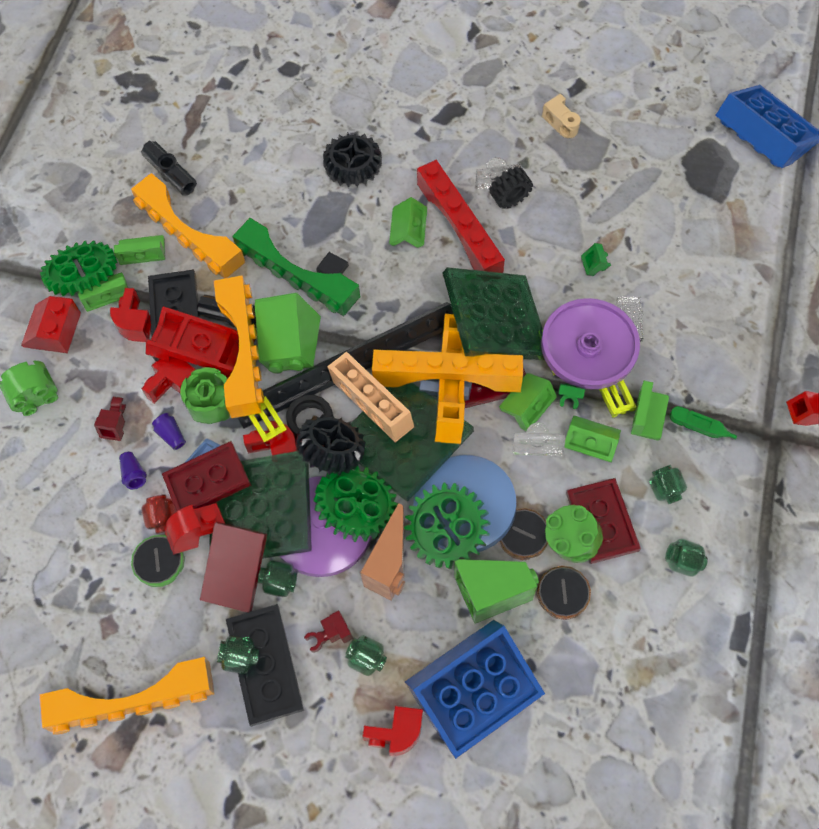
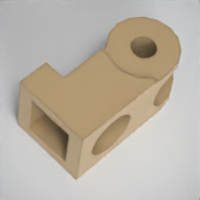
M559 94L544 104L542 118L563 137L573 138L579 130L580 116L575 112H571L565 106L566 98Z

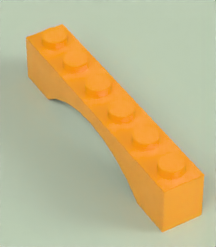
M152 173L131 188L135 205L140 210L145 209L155 223L159 221L169 235L174 234L178 242L185 249L187 247L190 248L193 255L200 262L205 261L208 268L215 275L219 274L224 279L228 278L245 263L242 250L227 237L204 234L184 224L171 208V197L166 185Z
M242 275L214 280L215 298L221 313L234 324L239 335L237 362L230 377L224 384L226 409L231 418L261 413L260 403H264L262 388L258 387V382L262 381L259 366L256 367V360H259L257 345H254L253 339H257L255 325L251 324V319L255 318L253 305L249 304V299L252 298L251 286L245 283Z
M445 314L441 352L466 353L469 316ZM439 379L435 442L461 444L465 411L463 380Z
M374 350L372 376L384 387H400L408 383L429 379H454L476 383L498 392H521L523 355Z
M205 657L179 662L155 685L140 693L124 698L95 699L80 695L68 688L40 694L42 728L51 731L54 735L70 732V727L80 725V728H89L98 725L97 721L108 719L109 722L123 720L126 714L146 715L153 712L152 708L163 706V709H172L179 707L180 702L190 700L191 703L205 701L207 696L214 694L210 662Z

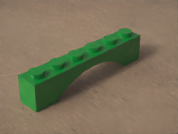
M250 217L232 236L235 245L242 250L243 256L247 255L258 266L266 267L275 277L285 279L294 289H301L313 301H320L332 313L337 312L344 317L360 298L359 284L341 273H316L302 269L289 262L275 248L270 239L268 228Z

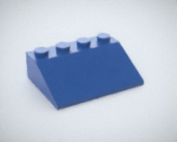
M761 85L729 93L715 115L724 126L732 128L737 132V136L740 139L748 141L753 145V149L756 152L767 156L771 164L779 168L792 165L819 143V130Z
M494 619L405 681L415 700L423 709V712L455 759L545 694L505 626Z

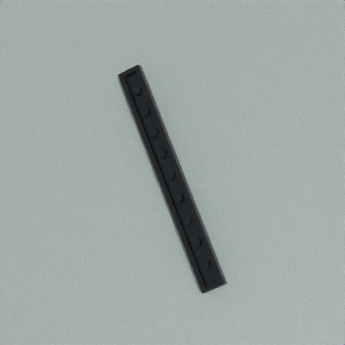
M446 302L263 390V395L267 397L276 413L288 408L295 399L301 396L315 395L335 385L327 366L345 352L349 353L364 369L372 367L374 350L405 351L442 333L445 314H454L451 304ZM267 408L263 410L267 417L272 416ZM259 414L254 415L258 422L262 420ZM249 416L237 417L243 429L253 425Z

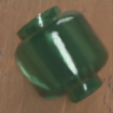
M670 464L651 472L653 476L650 477L649 484L658 501L667 500V503L671 504L683 499L681 494L688 487L679 468H672Z
M678 539L672 542L666 550L665 560L668 562L669 568L674 572L694 577L707 566L708 558L705 556V549L698 543L686 539Z
M271 560L266 568H260L258 583L262 584V590L265 594L287 597L290 592L294 593L298 572L294 571V566L291 563Z
M230 635L225 641L220 642L217 663H221V668L224 671L246 674L251 665L256 666L259 649H254V641L251 638Z
M361 635L358 639L353 638L344 656L348 659L347 665L351 669L365 676H371L376 670L380 672L387 660V657L383 655L384 646L365 635Z

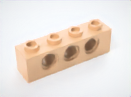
M345 352L327 366L333 383L395 443L414 428L411 412L349 353Z

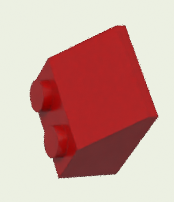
M49 296L37 303L21 346L68 354L81 315L73 299Z

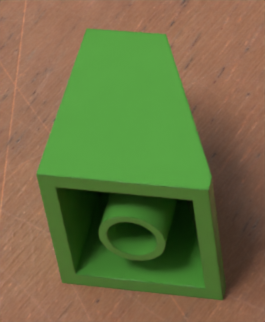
M298 293L255 299L259 362L272 373H282V371L288 370L301 371L303 368L313 367L321 316Z
M459 559L455 561L454 578L474 624L533 601L537 590L536 584H539L535 570L533 568L529 569L526 562Z

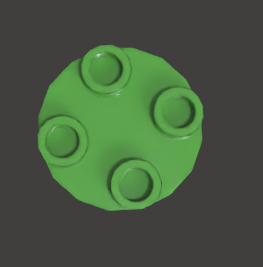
M38 360L33 361L35 365H28L27 361L19 363L1 375L0 389L10 409L14 412H22L23 416L32 415L37 411V407L43 404H51L59 398L57 388L44 362Z
M208 367L191 372L192 375L188 379L185 378L182 382L180 393L182 401L193 420L200 423L213 424L229 419L230 414L226 409L224 384L227 381V377L221 374L219 370Z
M580 505L563 506L547 517L545 528L546 540L551 549L561 558L572 563H581L588 561L598 553L597 550L603 541L602 529L592 513L586 510L585 507Z

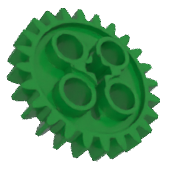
M95 240L90 244L84 241L82 245H78L76 242L74 247L67 245L66 250H57L58 255H50L52 260L45 261L46 266L41 267L42 272H40L45 287L49 292L53 291L55 295L61 293L62 296H65L69 292L71 296H74L78 291L82 295L84 290L93 291V286L100 287L101 281H108L107 276L114 275L112 270L117 269V260L113 249L108 244L104 245L103 242L96 244ZM74 259H77L83 273L85 274L84 277H81L75 263L73 262Z
M357 466L349 474L342 472L340 476L335 472H332L329 476L327 472L326 477L322 476L315 490L316 494L313 502L317 504L314 510L321 512L319 520H327L325 528L333 526L335 528L334 535L340 531L343 532L344 540L348 535H352L354 542L357 541L359 536L362 537L364 542H367L369 536L375 540L379 533L382 534L398 505V503L394 502L397 495L390 493L392 485L384 486L386 478L378 480L376 478L378 472L376 471L371 475L369 474L368 467L364 471H360L359 466Z
M444 482L442 489L439 490L436 485H432L433 493L430 494L424 489L423 494L425 498L415 497L418 503L417 507L409 505V508L414 513L413 515L405 516L406 519L411 521V524L405 526L404 529L412 532V534L406 537V540L414 541L410 549L413 551L419 550L417 557L419 559L426 557V564L431 565L435 560V567L441 569L445 562L446 568L452 569L453 562L459 559L472 560L470 556L472 552L480 555L476 548L478 545L486 546V543L481 538L482 536L490 535V533L483 530V527L491 525L488 520L483 519L489 513L487 510H479L484 505V502L482 500L475 501L477 494L474 492L468 495L469 489L464 486L459 491V486L453 483L451 489H449L448 484ZM456 502V510L453 513L447 514V504ZM438 506L443 518L450 522L449 527L458 537L460 545H456L451 533L444 529L445 524L435 512L434 507ZM430 516H434V525L430 528H425V520ZM465 523H470V532L467 535L461 536L460 527ZM442 538H448L449 541L445 550L438 549V542Z

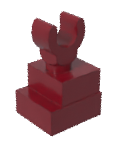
M113 396L110 410H100L94 423L100 438L116 441L122 440L125 424L122 414L126 408V404H122L123 398Z
M339 610L320 621L324 631L310 632L304 636L306 641L312 638L317 639V644L310 648L312 653L318 652L328 640L334 643L341 639L345 644L354 639Z

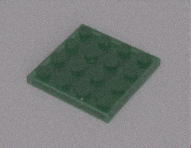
M449 267L442 272L465 356L474 357L484 354L523 355V359L545 360L541 348L543 328L526 275Z
M413 383L400 387H386L411 412L414 428L396 443L364 412L351 423L352 427L359 428L358 433L364 435L363 440L366 442L365 454L363 459L360 460L359 465L363 468L368 467L371 474L377 471L378 475L376 478L379 480L383 479L386 486L390 485L392 490L407 502L474 432V427L464 420L461 444L435 442L438 401L426 392L420 391L419 387Z
M298 451L241 461L251 486L215 502L225 524L267 534L262 559L312 551L309 462H303V457L298 455ZM213 533L209 536V551Z

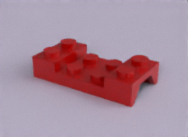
M164 306L151 340L147 339L146 355L168 362L173 357L204 368H215L226 376L227 379L235 367L239 353V335L237 330Z

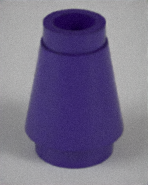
M164 413L152 422L153 431L173 450H178L185 445L186 441L174 416Z
M133 452L122 453L119 456L122 484L131 490L142 487L146 483V472Z

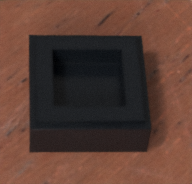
M328 252L316 270L317 273L343 274L349 264L348 261Z

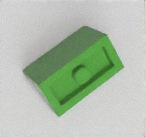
M410 197L393 207L390 245L395 246L404 240L417 248L424 245L427 207Z
M163 235L119 240V244L114 245V254L120 265L165 260V238Z
M122 272L107 277L108 281H101L100 287L93 286V291L86 289L82 295L80 292L78 293L80 301L87 312L119 301L120 297L124 294L125 288H128Z
M527 373L522 379L521 392H511L499 408L501 411L515 416L520 428L529 432L556 399L557 395L549 380Z
M644 380L638 395L631 434L659 441L662 436L669 396L652 392L654 382Z
M573 416L563 447L612 463L621 430Z

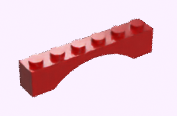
M437 159L418 167V187L426 199L438 207L450 222L465 249L472 268L484 284L503 275L504 257Z

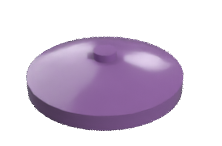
M584 298L567 302L550 315L543 329L541 348L547 365L560 379L584 389H602L617 384L631 372L639 356L640 338L633 321L620 308L603 300Z
M322 476L302 480L285 491L277 501L270 520L271 540L279 557L291 569L312 577L333 576L350 569L363 557L372 539L369 536L367 542H364L362 537L359 536L357 541L354 542L352 535H348L344 540L343 532L340 531L334 535L335 528L333 526L325 528L327 520L318 519L321 512L314 510L317 503L313 502L316 494L315 490Z

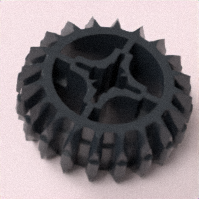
M347 131L346 136L339 134L338 140L332 138L331 144H326V151L323 154V166L326 174L331 176L333 182L338 181L340 186L346 183L348 188L351 184H355L358 188L359 183L366 185L367 180L373 181L375 175H379V168L382 166V152H380L378 143H374L372 137L367 138L365 133L359 136L357 131L354 135H350Z
M322 414L320 417L313 416L312 419H306L298 431L296 447L298 448V455L303 457V462L310 463V468L317 467L319 473L322 470L327 471L329 476L332 472L340 476L342 472L349 474L352 469H356L365 454L366 442L363 440L364 435L358 433L359 428L352 427L351 422L343 421L342 417L337 419L333 414L330 417Z

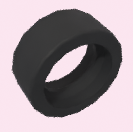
M304 395L295 399L290 404L286 412V422L296 440L300 429L296 424V417L301 411L308 408H316L321 410L326 417H330L333 414L330 404L324 398L317 395Z

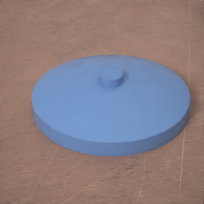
M474 455L453 456L432 466L419 481L414 495V506L416 507L418 503L415 497L425 498L423 494L424 489L430 494L433 493L432 485H436L441 490L444 482L448 484L449 489H451L453 483H456L459 486V491L465 486L469 489L468 495L472 492L477 494L475 501L482 500L484 502V505L479 510L488 511L489 514L483 517V519L488 520L491 525L483 527V530L490 533V535L482 536L481 540L486 543V546L478 545L476 548L479 552L497 544L508 533L513 524L516 514L514 486L503 469L488 459ZM456 502L447 504V514L453 513L456 510ZM438 506L434 507L435 512L445 524L444 529L451 533L456 545H460L458 537L449 527L450 522L443 518ZM430 516L425 520V528H430L434 525V516ZM465 523L460 527L461 536L467 535L470 532V523ZM442 538L438 542V547L445 550L449 544L448 538Z

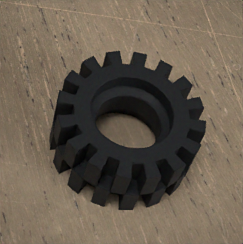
M514 167V169L509 168L508 172L503 171L500 177L497 176L495 178L496 181H492V186L489 187V192L497 205L505 209L506 207L511 208L512 205H518L517 202L524 201L523 198L529 196L528 192H532L533 183L523 168Z

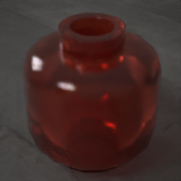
M165 494L147 498L146 503L141 507L145 527L149 530L155 529L156 534L165 532L167 520L176 512L172 499L167 498Z

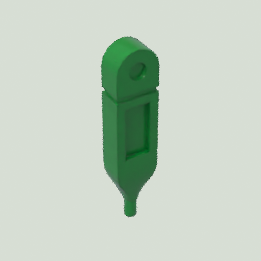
M677 406L670 413V420L673 423L712 438H737V435L730 433L720 421L694 411H689V409Z

